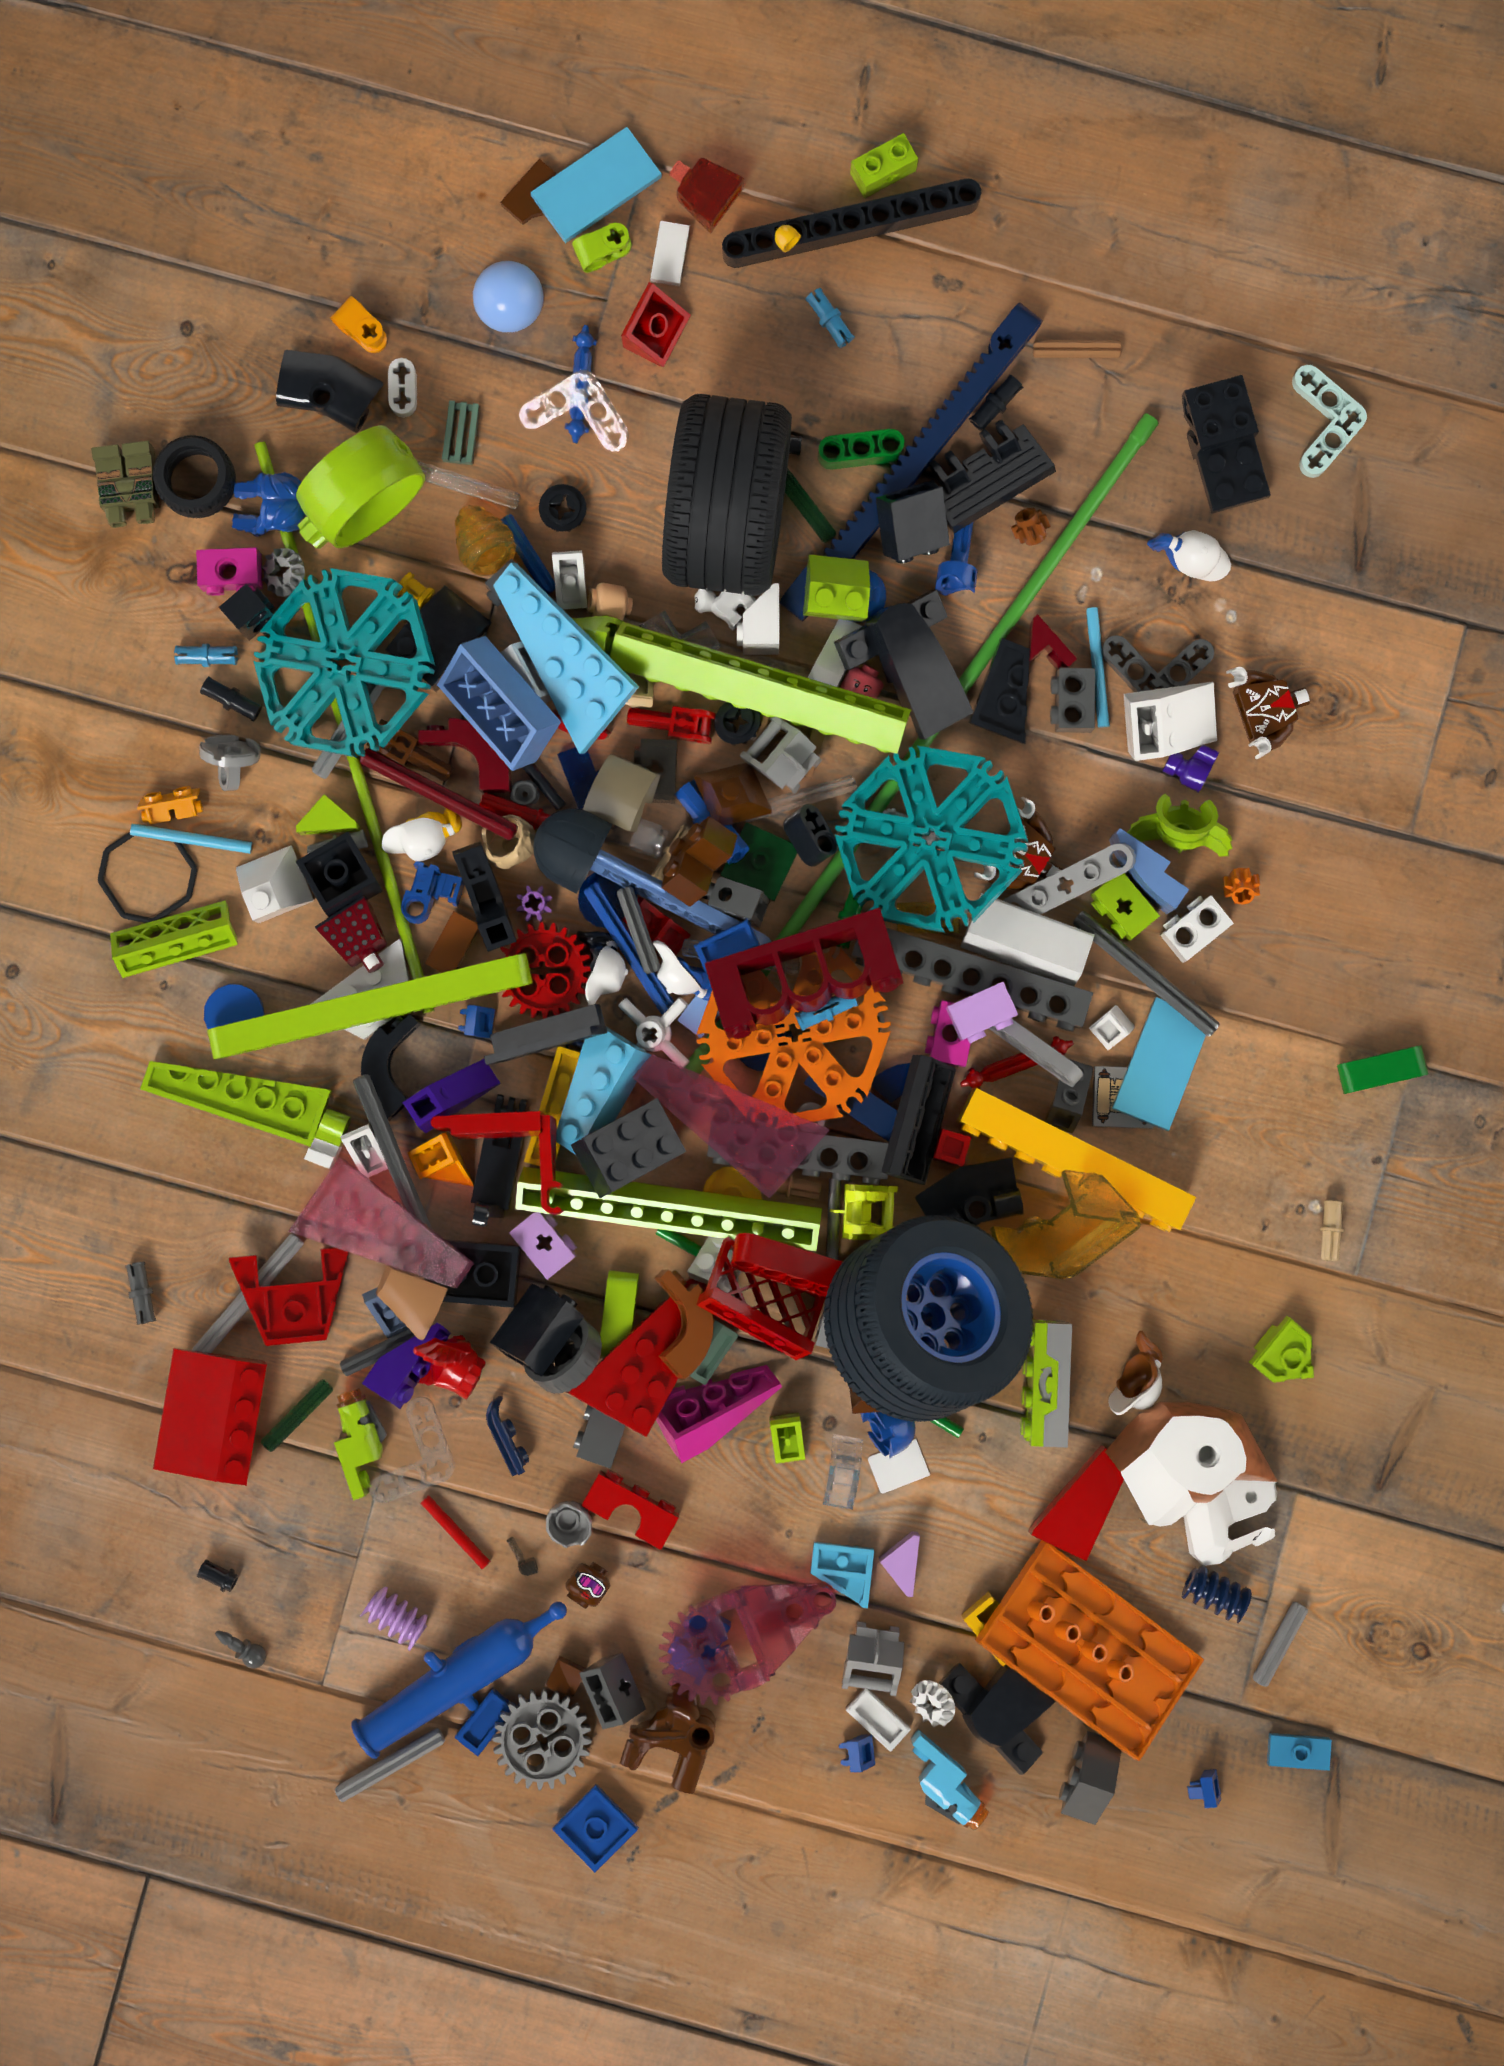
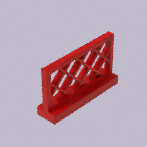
M729 1237L723 1239L705 1292L699 1295L696 1305L795 1360L812 1354L815 1342L811 1340L825 1297L804 1290H798V1288L789 1286L791 1293L782 1296L775 1281L765 1279L757 1282L754 1275L746 1272L745 1274L750 1285L740 1288L734 1274L738 1270L731 1267L727 1257L729 1250L733 1251L734 1240ZM727 1275L733 1291L727 1293L717 1287L720 1276ZM765 1283L769 1284L774 1296L773 1300L767 1302L764 1301L759 1288L760 1285ZM752 1289L758 1305L752 1307L746 1304L742 1294L743 1291ZM806 1292L815 1297L811 1309L806 1310L800 1295L801 1293ZM790 1297L794 1298L799 1311L798 1314L792 1316L789 1315L784 1299ZM777 1303L783 1319L777 1321L771 1318L767 1308L768 1305ZM801 1316L806 1328L804 1335L796 1332L792 1319Z

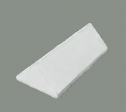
M996 899L975 923H973L971 918L960 947L1023 971L1075 986L1082 975L1095 934Z

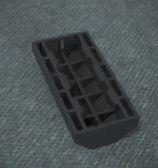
M912 1055L881 1170L882 1173L917 1184H926L954 1080L955 1068L932 1057Z

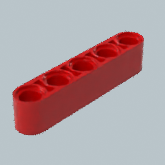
M751 1233L736 1234L731 1266L739 1271L824 1297L827 1295L832 1278L843 1263L836 1259Z

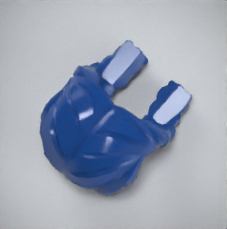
M284 472L273 475L259 473L253 481L235 483V498L246 499L247 497L254 498L258 496L262 497L263 500L259 517L235 513L232 519V528L238 531L244 530L256 537H260L270 530H281L283 532L298 530V524L306 517L296 499V492L301 481L292 474Z

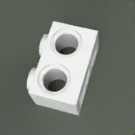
M1211 895L1205 899L1199 896L1186 906L1189 912L1181 919L1178 915H1175L1163 925L1166 931L1160 936L1182 963L1188 961L1234 924ZM1202 910H1208L1212 913L1213 923L1210 926L1204 925L1200 921L1199 915ZM1179 928L1186 929L1189 932L1190 941L1188 944L1178 942L1176 932Z

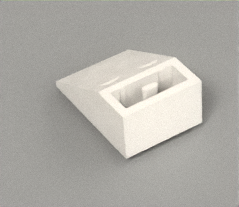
M1213 682L1124 694L1128 752L1134 761L1166 757L1217 741Z

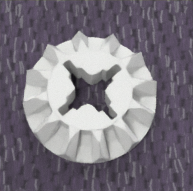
M923 1680L911 1690L913 1696L910 1703L916 1706L914 1713H920L923 1716V1722L930 1721L931 1725L935 1727L939 1724L945 1726L953 1719L955 1703L950 1693L942 1685L931 1680Z

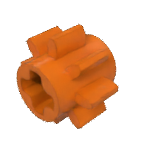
M1236 868L1230 872L1229 876L1223 877L1225 898L1232 897L1234 904H1249L1255 896H1260L1259 875H1251L1250 868Z

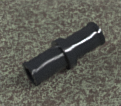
M1009 375L993 394L989 393L986 396L987 401L969 418L970 422L979 431H983L999 413L1003 414L1006 411V405L1024 388L1014 376Z
M209 676L201 687L200 694L223 704L224 709L228 711L232 709L253 722L257 719L262 709V704L240 694L239 689L235 687L230 689Z

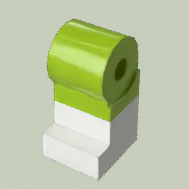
M328 1108L322 1117L317 1133L304 1159L325 1168L334 1169L343 1146L340 1136L347 1133L351 1117Z

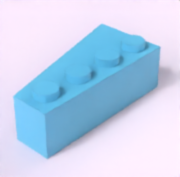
M607 1026L606 1034L584 1040L557 1127L556 1142L574 1154L575 1152L571 1144L615 1121L652 1056Z

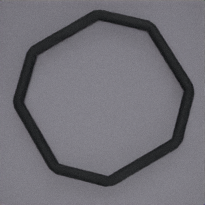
M129 832L103 851L98 883L122 918L144 923L162 919L192 898L197 866L182 843L174 842L191 868L186 896L153 918L125 913L105 883L104 875L109 853L134 837Z

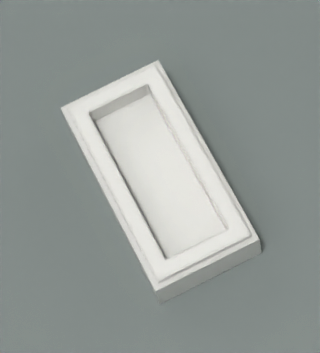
M660 221L650 278L651 282L680 286L690 225Z
M863 1689L846 1707V1711L890 1752L911 1730L870 1689Z

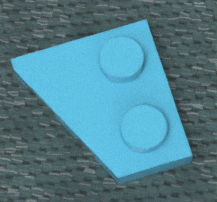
M814 1541L811 1574L857 1602L861 1607L868 1609L874 1548Z

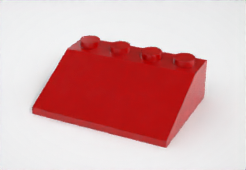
M173 1348L153 1469L214 1482L247 1486L267 1368L266 1362L264 1360Z

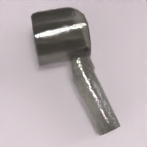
M509 1538L507 1543L516 1556L520 1573L525 1576L538 1573L539 1570L535 1558L525 1559L514 1538Z

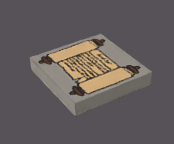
M1094 1066L1092 1126L1154 1128L1151 1124L1112 1109L1128 1067Z

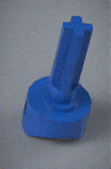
M973 522L954 533L950 561L942 562L938 565L935 590L941 595L947 596L963 590H971L975 593L978 570L973 565L968 564Z

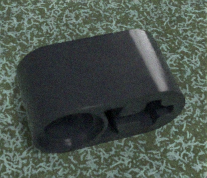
M805 804L784 820V830L799 857L806 865L811 867L817 866L836 853L838 848L836 838L821 812L814 805Z

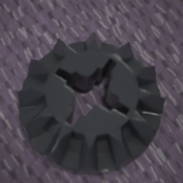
M558 484L547 489L542 495L539 502V514L547 527L556 532H570L581 525L586 515V502L581 492L575 487ZM566 497L567 507L572 509V511L565 512L564 516L559 520V512L554 507L561 506L562 501L564 502Z
M725 702L716 713L715 730L718 736L727 743L734 746L741 743L747 744L748 740L756 737L758 728L762 726L760 721L761 713L748 708H736L731 703ZM739 716H741L748 724L740 725L736 731V726L729 721L738 720Z

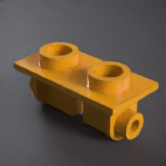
M183 786L174 789L173 793L162 795L161 792H151L144 795V798L140 800L137 806L138 810L145 809V811H141L143 823L149 822L150 825L171 821L169 811L171 809H174L177 820L198 816V813L203 812L201 800H195L198 798L200 788L191 789L190 786Z

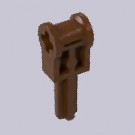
M383 719L379 721L380 725H385L388 723ZM401 729L398 730L384 748L380 747L379 751H376L403 766H406L409 762L443 782L449 779L453 771L451 765L417 747L419 740Z

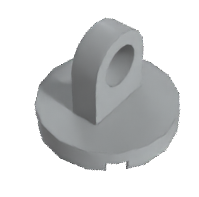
M215 735L206 738L205 743L201 742L199 744L200 758L207 763L218 766V779L223 791L237 790L240 785L241 767L253 765L260 759L261 748L257 742L250 738H246V742L239 741V737L235 735Z

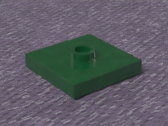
M746 822L740 837L748 845L749 851L737 863L729 865L726 862L720 877L759 889L771 901L775 902L798 853L792 843Z

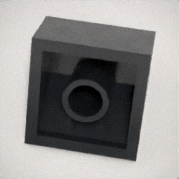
M348 831L295 861L328 918L362 895L369 900L383 892Z

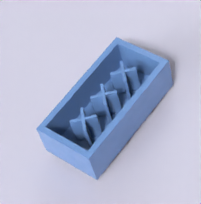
M486 636L460 644L437 684L511 771L535 763L561 723L558 717Z

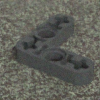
M1115 635L1109 637L1102 645L1104 660L1134 692L1150 690L1147 685L1143 690L1139 687L1149 676L1153 680L1148 684L1153 689L1186 685L1211 662L1214 657V648L1207 640H1195L1159 673L1122 636ZM1110 643L1114 646L1117 644L1122 646L1120 653L1124 658L1128 654L1133 657L1122 668L1118 665L1123 661L1122 658L1117 654L1113 656L1109 654L1111 649ZM1194 647L1198 650L1203 647L1206 650L1204 654L1206 660L1199 658L1190 666L1188 662L1181 659L1185 656L1188 661L1195 654ZM1131 664H1139L1143 668L1144 675L1141 679L1134 680L1129 677L1127 670ZM1173 666L1184 668L1186 677L1183 681L1177 682L1170 677V669Z

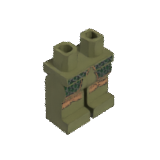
M150 442L122 444V449L118 444L91 448L97 475L99 505L106 514L108 524L112 528L126 526L125 512L135 511L136 521L139 524L154 523L155 508H160L153 481V468L156 460L155 449Z

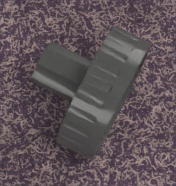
M583 1318L542 1377L524 1367L526 1374L545 1391L553 1394L568 1392L576 1388L587 1379L598 1363L602 1348V1339L599 1332Z

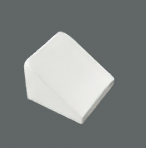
M1117 1005L1112 1007L1089 1027L1107 1050H1110L1135 1028L1133 1023Z

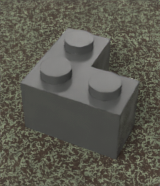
M1087 1731L1082 1742H1076L1072 1758L1076 1759V1765L1070 1771L1068 1783L1063 1782L1059 1792V1800L1063 1801L1061 1814L1096 1825L1115 1794L1121 1750L1102 1735Z

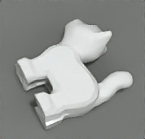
M707 588L698 589L694 596V608L699 613L712 612L715 616L728 623L729 628L733 631L737 627V623L742 621V616L736 612V609L744 607L747 610L756 599L751 595H744V591L742 594H737L724 590L719 596H716L712 590Z

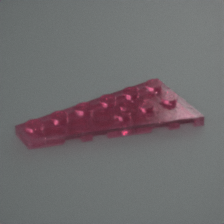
M654 1054L632 1077L652 1096L658 1098L660 1103L768 1198L777 1191L830 1130Z
M342 1158L336 1161L288 1231L453 1288L459 1286L474 1264Z

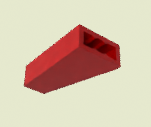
M1101 1445L1033 1522L1028 1530L1032 1536L1087 1561L1124 1481L1121 1472L1105 1453L1108 1448Z

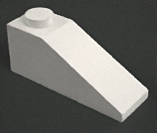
M839 619L808 678L839 687L847 669L843 666L834 641L863 626L850 620Z

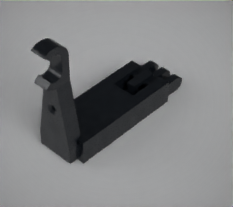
M498 1094L494 1113L526 1112L528 1100L521 1099L519 1110H514L516 1097L510 1096L507 1108L502 1107L504 1095ZM524 1137L484 1138L471 1203H475L472 1225L487 1226L489 1218H504L505 1210L510 1209Z

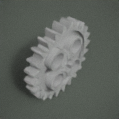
M543 1688L541 1696L536 1697L534 1690L531 1689L530 1698L527 1700L522 1694H518V1705L511 1701L508 1702L510 1713L500 1711V1717L504 1720V1723L495 1722V1729L501 1733L494 1734L492 1738L494 1742L501 1744L495 1746L493 1751L494 1754H503L497 1760L498 1765L508 1764L504 1771L505 1775L508 1776L515 1772L514 1783L517 1784L524 1778L527 1789H529L533 1781L537 1782L538 1790L542 1789L544 1782H548L550 1788L554 1789V1780L559 1779L565 1785V1774L568 1773L572 1777H576L574 1766L584 1767V1762L580 1756H589L590 1754L589 1750L583 1747V1745L592 1743L591 1737L583 1735L591 1730L589 1724H581L586 1720V1714L580 1713L576 1715L580 1708L579 1704L575 1703L569 1706V1695L559 1700L558 1691H554L551 1697H547L546 1688ZM546 1712H552L556 1714L557 1719L553 1724L546 1725L540 1721L541 1716ZM560 1726H567L565 1730L555 1732ZM518 1727H526L530 1734L525 1739H517L513 1732ZM538 1734H542L543 1737H547L546 1744H542L541 1741H537ZM560 1739H567L571 1743L569 1749L563 1752L556 1750L554 1745ZM529 1746L524 1752H517L519 1748ZM532 1754H540L544 1758L543 1762L538 1766L530 1765L527 1759Z

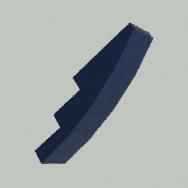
M808 1076L804 1084L827 1099L825 1093ZM857 1088L856 1092L860 1093L863 1097V1102L860 1103L855 1097H849L846 1104L851 1109V1112L847 1114L889 1142L897 1110L871 1092L866 1096L860 1088ZM841 1104L837 1105L839 1109L844 1111L841 1107Z

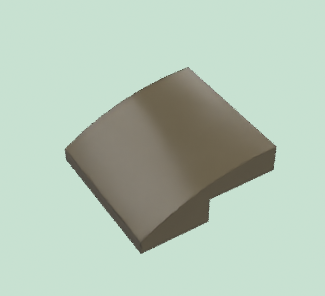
M610 754L592 784L583 810L629 832H637L645 803L653 802L661 775L620 756Z

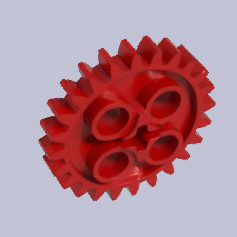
M540 922L538 930H535L532 924H528V933L526 934L521 929H517L519 937L516 940L517 942L511 943L510 948L500 947V950L506 954L505 957L522 954L525 949L532 948L535 951L536 959L529 965L530 969L542 968L545 962L546 967H570L571 971L569 973H548L545 976L546 979H543V976L540 974H531V977L537 983V989L533 994L527 995L521 986L506 990L502 997H513L509 1005L510 1007L521 1004L520 1014H525L528 1009H531V1018L534 1019L539 1011L542 1012L543 1019L549 1017L550 1011L554 1015L561 1014L560 1008L567 1012L572 1011L569 1003L572 1001L575 1004H581L577 995L578 993L585 994V989L582 987L583 983H587L588 980L585 977V973L591 971L590 967L585 966L584 963L591 958V955L581 954L586 944L576 946L575 942L579 936L574 934L568 938L569 928L564 927L558 933L556 923H552L549 930L546 929L544 922ZM556 947H562L566 952L565 960L559 964L554 963L551 958V952ZM561 976L566 980L567 988L563 993L557 994L552 988V983L554 979Z

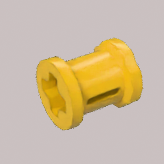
M408 572L399 582L403 588L399 591L398 596H403L406 591L409 592L417 600L419 609H421L432 598L435 590L431 587L426 588L414 579V574Z

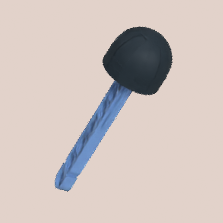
M581 809L557 811L547 817L536 832L533 851L539 869L548 879L576 894L591 870L624 888L632 886L636 894L715 935L740 923V921L699 900L689 907L662 889L663 881L601 850L612 824L590 812ZM754 929L760 945L771 942L769 937Z

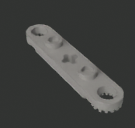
M1126 843L1113 844L1005 898L1003 901L1007 903L1016 902L1021 908L1041 915L1128 872L1136 862V854L1131 846ZM1116 850L1123 851L1127 856V862L1123 867H1117L1112 862V854ZM1063 877L1066 880H1073L1074 885L1070 887L1071 893L1068 889H1061L1060 885L1064 883Z

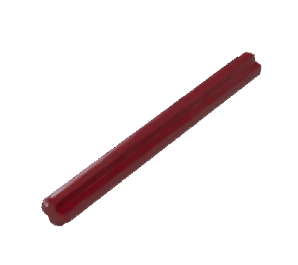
M370 748L364 750L365 756H360V763L507 840H512L517 833V824Z

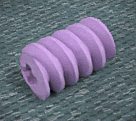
M385 1586L375 1593L360 1617L369 1612L368 1623L370 1624L380 1619L378 1630L381 1631L385 1627L390 1626L388 1637L391 1638L395 1634L400 1633L398 1644L401 1645L405 1641L410 1640L408 1651H410L427 1627L428 1615L424 1614L416 1619L418 1608L414 1607L406 1612L408 1601L404 1600L399 1605H396L398 1594L395 1593L386 1598L388 1587Z

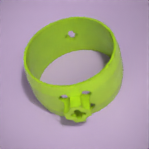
M378 425L359 432L327 454L307 474L296 492V499L306 515L298 524L299 533L306 542L311 543L316 549L322 548L327 542H330L336 548H345L372 535L397 516L414 499L425 482V474L409 447L386 426Z

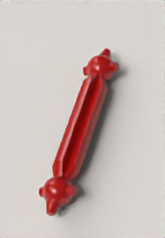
M1055 1036L1049 1046L1064 1056L1074 1043L1072 1040L1064 1041L1059 1039V1036ZM1021 1052L989 1064L980 1072L970 1068L969 1073L960 1082L961 1087L981 1089L980 1086L983 1082H994L1038 1064Z

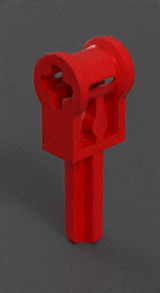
M676 706L672 707V713L629 708L627 724L669 731L668 736L671 739L711 744L712 720L716 718V713L702 709Z

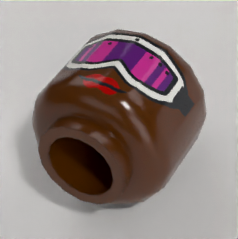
M592 1562L590 1566L584 1563L579 1564L566 1582L565 1586L567 1591H569L567 1597L585 1609L588 1606L596 1607L610 1588V1582L605 1577L608 1571L595 1562Z

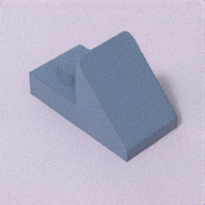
M377 1288L362 1294L364 1303L387 1338L409 1329L376 1295Z

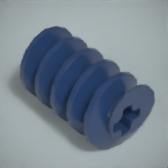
M1202 1565L1198 1569L1195 1567L1191 1571L1181 1596L1185 1599L1190 1593H1193V1604L1196 1605L1203 1598V1608L1205 1610L1212 1604H1215V1615L1218 1616L1225 1609V1619L1229 1621L1234 1615H1237V1623H1239L1249 1607L1252 1592L1247 1587L1241 1590V1586L1237 1582L1230 1584L1229 1578L1225 1576L1219 1579V1575L1215 1571L1208 1574L1207 1567Z

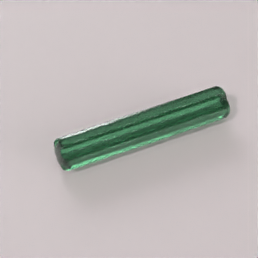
M787 469L785 493L822 542H829L836 536V530L792 472Z
M324 1379L320 1380L261 1440V1444L265 1449L270 1452L274 1451L333 1392L331 1384Z

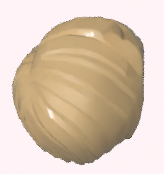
M511 814L502 817L518 826L517 833L512 840H507L496 834L489 846L493 838V832L484 827L482 828L484 852L489 862L501 869H510L512 866L526 861L534 853L533 844L536 831L524 819Z

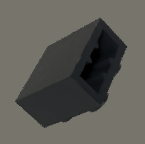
M924 482L876 497L884 556L896 560L897 563H907L912 561L914 556L935 554L939 552V548L950 545L943 487Z

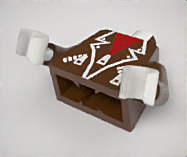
M1236 667L1226 671V674L1230 673L1234 676V682L1228 683V686L1230 688L1239 686L1233 691V695L1249 740L1248 746H1256L1258 748L1259 754L1255 756V759H1259L1270 751L1281 747L1293 732V723L1298 720L1296 709L1310 704L1309 695L1304 687L1290 692L1286 680H1278L1275 675Z
M1021 797L1025 802V806L1022 810L1018 808L1020 816L1023 817L1021 821L1029 843L1024 841L1018 842L1025 843L1028 846V852L1017 851L1014 857L1024 860L1025 864L1024 867H1020L1022 870L1020 875L1006 890H1023L1027 886L1033 885L1039 876L1045 879L1063 870L1049 861L1056 849L1053 846L1054 839L1045 821L1035 810V804L1025 797ZM983 865V874L974 873V877L987 880L991 884L999 877V870L988 865Z

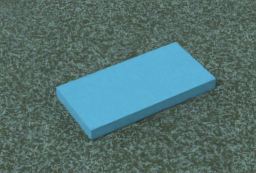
M626 127L531 192V197L566 244L661 179L662 173L629 128Z
M1154 998L1112 1109L1169 1131L1206 1035L1161 998Z

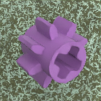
M526 886L528 893L525 896L517 895V898L522 901V906H519L516 910L517 912H527L525 916L527 922L531 920L532 916H537V919L543 922L542 914L544 912L552 913V910L547 907V902L553 898L552 896H542L544 891L542 886L538 888L537 892L532 891L529 886ZM532 897L542 900V903L538 905L539 910L534 911L531 907L527 908V905L531 903L530 898Z

